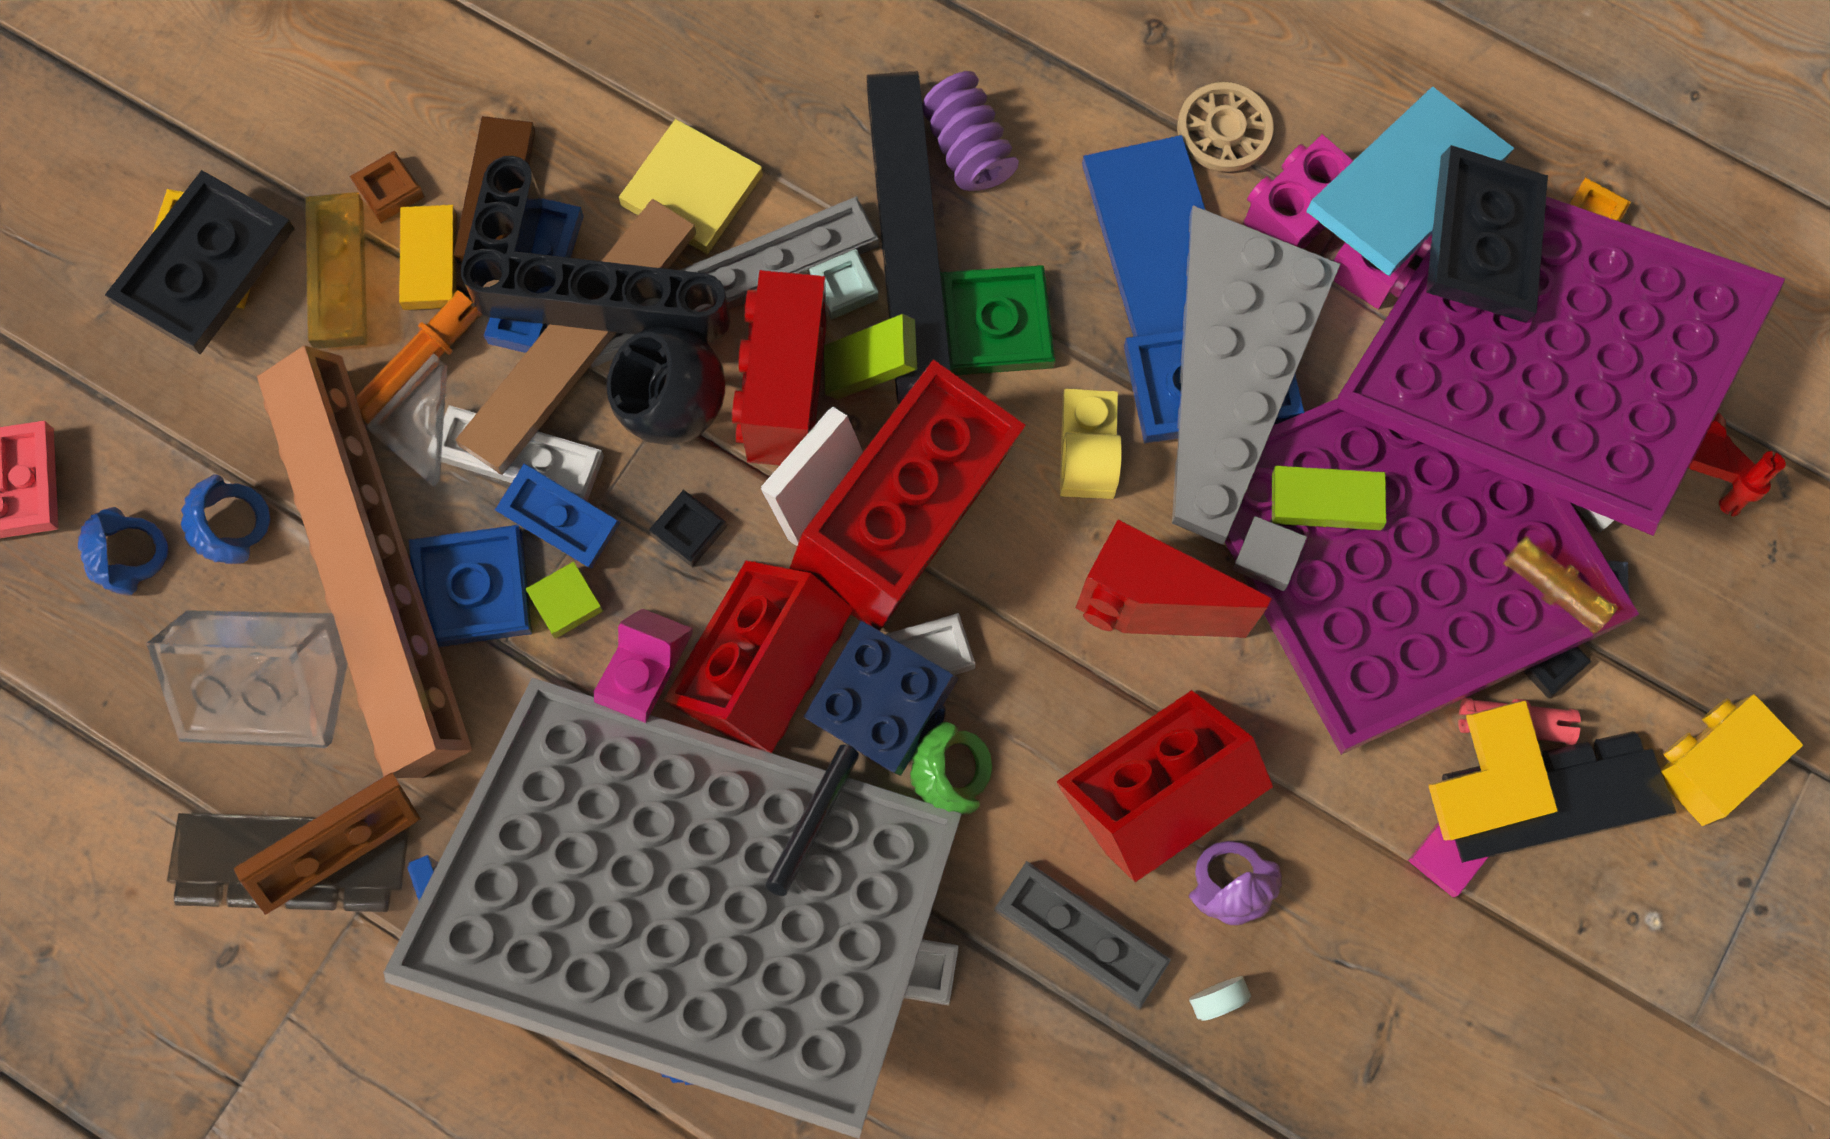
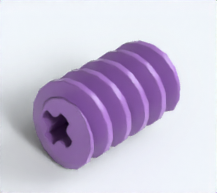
M972 71L956 73L935 85L926 95L922 107L923 115L930 122L932 133L938 138V146L943 154L946 155V163L951 171L954 172L956 184L960 189L966 191H981L1005 182L1016 171L1019 161L1016 157L1006 158L1011 153L1012 146L1008 140L1000 139L1004 130L999 123L992 122L995 117V111L991 106L984 105L987 95L983 89L976 88L979 78Z

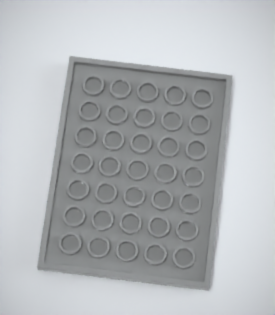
M531 678L384 970L385 982L859 1139L957 831L961 813L955 811L948 812L945 809L934 807L933 804L848 778L787 895L778 896L770 892L766 888L765 883L826 770L652 715L644 723L595 703L592 696Z

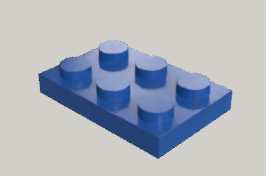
M1183 330L1128 337L1125 340L1124 350L1144 444L1178 439L1179 429L1177 426L1181 397L1180 375ZM1295 374L1274 424H1279L1304 413Z

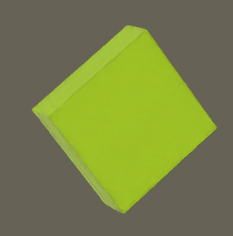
M574 561L526 588L527 593L554 639L603 612Z

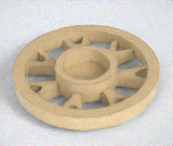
M1217 82L1197 89L1186 99L1178 117L1177 132L1178 136L1182 135L1187 153L1194 161L1212 170L1232 172L1253 165L1265 154L1273 136V118L1266 103L1254 91L1235 83ZM1228 94L1229 105L1216 107L1214 95ZM1234 96L1239 97L1241 99L1238 102H1236L1234 100ZM1208 97L1209 102L1204 101L1203 98ZM1246 102L1251 104L1257 111L1247 119L1239 110ZM1195 104L1208 113L1206 121L1189 113ZM1259 117H1261L1262 122H1258V121H1255V120H1257ZM1202 130L1206 138L1192 142L1188 132ZM1245 130H1264L1263 141L1245 137ZM1238 144L1248 153L1247 156L1239 159L1235 157L1231 150L1232 147ZM1214 145L1222 148L1221 159L1205 154L1209 146Z

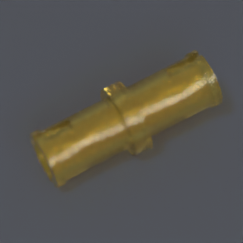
M1525 536L1515 546L1503 562L1506 567L1509 566L1543 593L1541 596L1543 601L1548 605H1552L1555 602L1585 625L1593 634H1596L1610 620L1618 608L1616 604L1609 602L1578 578L1579 570L1571 564L1564 567L1534 544L1528 536Z

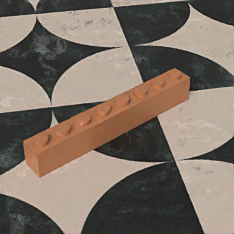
M304 345L257 376L264 398V408L270 417L279 445V455L285 464L294 492V502L301 514L310 543V553L316 562L325 590V600L332 612L340 637L341 651L348 663L358 694V705L364 713L372 738L375 758L381 767L384 777L392 772L395 778H422L472 751V747L343 358L340 355Z

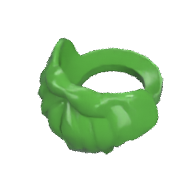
M942 722L928 731L912 755L910 782L915 787L917 795L921 796L924 802L933 804L934 807L945 809L948 812L955 811L961 813V815L970 814L980 806V801L974 797L982 793L990 781L992 772L991 754L985 742L976 734L968 731H958L956 725ZM956 743L965 745L972 752L976 764L973 779L962 788L952 787L945 776L944 753L950 746Z

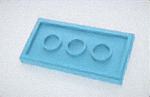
M1432 86L1314 197L1306 212L1386 275L1390 276L1433 233L1441 155L1450 145L1504 162L1508 159L1514 147Z

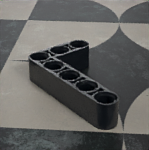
M503 156L495 159L488 165L484 173L461 266L463 282L476 309L481 314L498 319L627 334H637L644 329L652 327L672 326L686 329L706 342L720 339L728 331L731 324V316L726 292L721 281L713 275L532 254L542 209V198L532 170L526 161L516 156ZM520 188L515 192L508 193L510 190ZM503 234H509L507 237L503 239L495 240L498 236H501ZM499 280L495 285L483 287L490 281ZM553 286L544 293H535L542 287ZM597 292L606 293L601 298L593 300L588 299L591 295ZM650 298L660 299L657 303L650 306L641 305ZM703 304L714 305L705 312L693 311Z

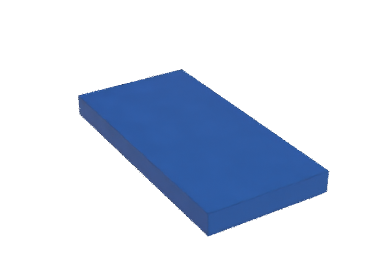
M1182 135L1084 155L1082 167L1133 337L1183 330L1187 292V257L1190 240L1189 218L1192 206L1205 210V206Z

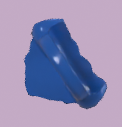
M213 474L197 483L195 487L190 489L189 495L184 498L185 505L181 509L183 514L181 528L185 532V539L190 547L195 548L197 554L203 555L204 558L215 563L240 564L248 561L250 556L249 547L258 543L268 531L270 523L269 507L263 497L251 487L238 483L226 484L220 475ZM236 497L242 499L251 506L255 513L256 522L254 529L243 538H218L209 527L204 509L215 505L224 498Z
M110 507L91 515V518L81 527V534L78 537V550L81 552V561L84 564V570L89 580L103 586L106 590L131 596L137 590L139 581L151 578L162 569L168 556V543L163 532L154 523L143 518L125 517L122 510ZM130 528L144 531L153 539L156 546L155 554L146 564L137 567L122 564L108 565L106 536H111L121 530Z

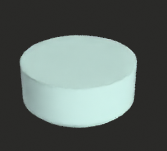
M1243 976L1211 986L1190 997L1189 1001L1197 1019L1205 1021L1245 1005L1250 1001L1251 994Z

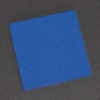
M519 525L409 540L410 563L438 647L532 634L529 597L526 591L527 577L523 537Z

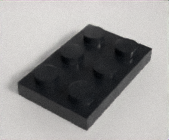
M1450 145L1441 155L1426 293L1521 322H1527L1537 313L1548 175Z
M201 170L106 292L105 296L112 304L201 355L295 228L286 217Z

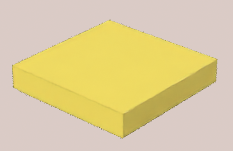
M675 119L619 196L620 204L622 207L639 215L651 199L656 200L695 225L697 234L689 244L708 255L762 178V166Z

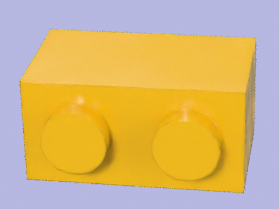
M1755 694L1735 704L1729 698H1726L1701 719L1708 727L1696 738L1687 733L1663 753L1669 762L1660 770L1669 792L1701 826L1726 817L1803 746L1795 735Z

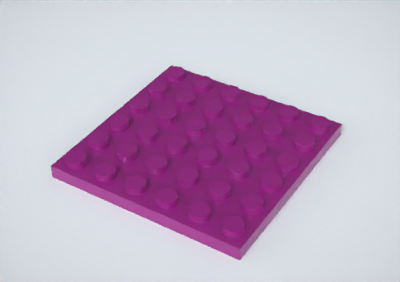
M1546 196L1537 313L1527 322H1521L1426 293L1430 247L1339 393L1337 408L1654 536L1777 300L1785 278Z
M1338 398L1272 427L1225 540V544L1236 562L1254 517L1256 516L1272 523V472L1275 466L1385 472L1386 524L1382 530L1276 524L1307 537L1285 591L1243 575L1249 587L1272 598L1264 615L1341 755L1629 623L1639 615L1570 502L1337 408Z

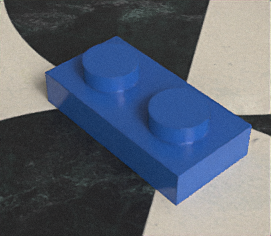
M525 463L495 508V511L591 569L621 523Z

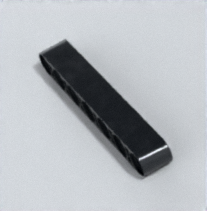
M918 71L867 74L868 109L889 319L901 314L915 319L917 370L895 378L898 404L901 403L933 359L950 371Z

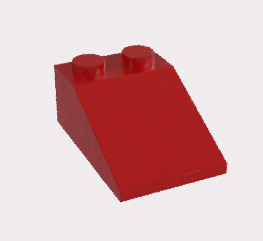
M1118 519L1087 575L1075 608L1084 612L1083 617L1087 622L1104 631H1112L1115 628L1122 633L1246 638L1269 606L1272 598Z

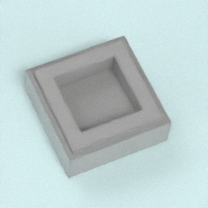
M1255 516L1233 571L1285 591L1307 537Z

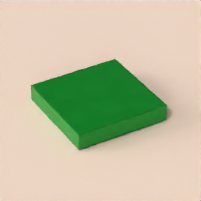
M1044 265L940 272L950 371L955 375L1054 368L1055 357Z

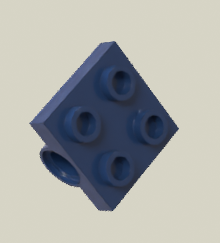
M861 621L803 717L886 769L901 776L922 738L936 725L944 722L946 708L943 705L959 678Z

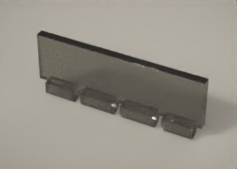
M178 813L167 882L176 884L174 891L175 905L219 907L223 897V885H228V907L260 908L241 884L233 868L315 818ZM409 827L285 903L286 909L335 911L338 904L339 889H345L343 898L345 911L387 912L390 905L391 891L402 890Z

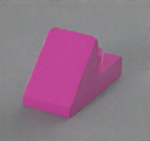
M643 608L622 620L618 626V648L594 690V702L646 723L692 636L693 628Z

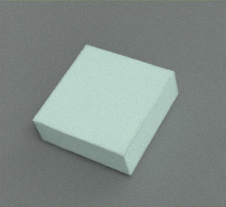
M857 249L809 268V275L825 276L827 312L831 320L878 300L879 292Z

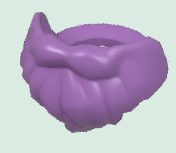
M1234 841L1216 843L1205 849L1197 860L1195 876L1198 886L1190 892L1189 898L1207 916L1217 918L1228 925H1242L1263 917L1269 911L1272 900L1277 898L1279 889L1282 886L1280 867L1273 861L1263 860L1253 848L1243 843ZM1234 853L1245 857L1252 865L1254 873L1246 872L1223 889L1217 886L1209 877V864L1217 856Z

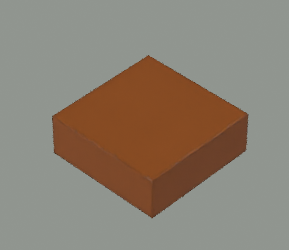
M395 150L350 176L354 186L380 223L399 213L400 207H409L425 197L421 187Z

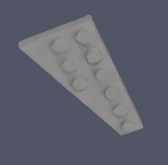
M1192 206L1189 218L1190 240L1186 270L1187 292L1183 321L1180 375L1181 397L1178 410L1177 428L1179 432L1177 459L1175 462L1172 524L1223 545L1340 264Z

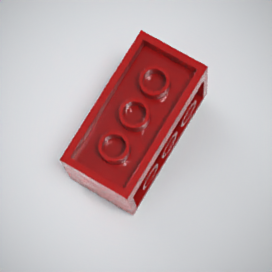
M933 359L802 532L789 569L813 574L854 608L851 612L852 616L881 631L999 469L1026 425Z

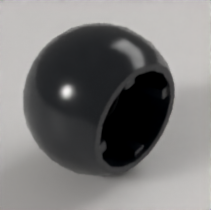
M652 327L644 329L629 338L615 354L607 377V395L615 417L628 432L650 443L673 445L698 437L717 418L725 397L726 381L723 366L718 355L704 339L686 329L678 327Z

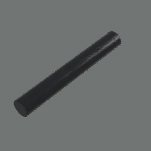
M845 744L840 745L765 883L766 888L773 894L778 896L787 895L859 758L858 751L853 747Z

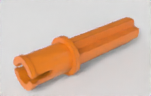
M457 290L453 294L454 296L427 324L420 322L417 325L420 331L356 396L364 422L370 425L376 424L443 353L450 355L453 352L450 346L477 318L483 315L475 306H471L473 302L463 293Z

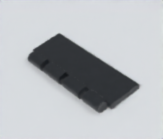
M1635 731L1596 739L1594 741L1596 756L1589 742L1543 751L1542 758L1558 812L1455 839L1461 862L1465 863L1486 857L1499 856L1667 817L1677 813L1653 749L1644 750L1639 735ZM1477 766L1443 774L1442 781L1481 771V768Z

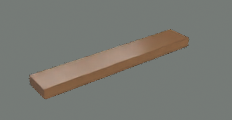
M651 199L602 259V262L669 269L697 234L695 225L656 200ZM597 292L591 295L588 299H598L603 297L606 293ZM548 325L455 439L459 447L503 475L617 332Z

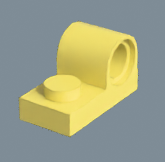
M1064 389L1062 397L1060 496L1114 499L1120 478L1122 453L1121 437L1117 435V391Z

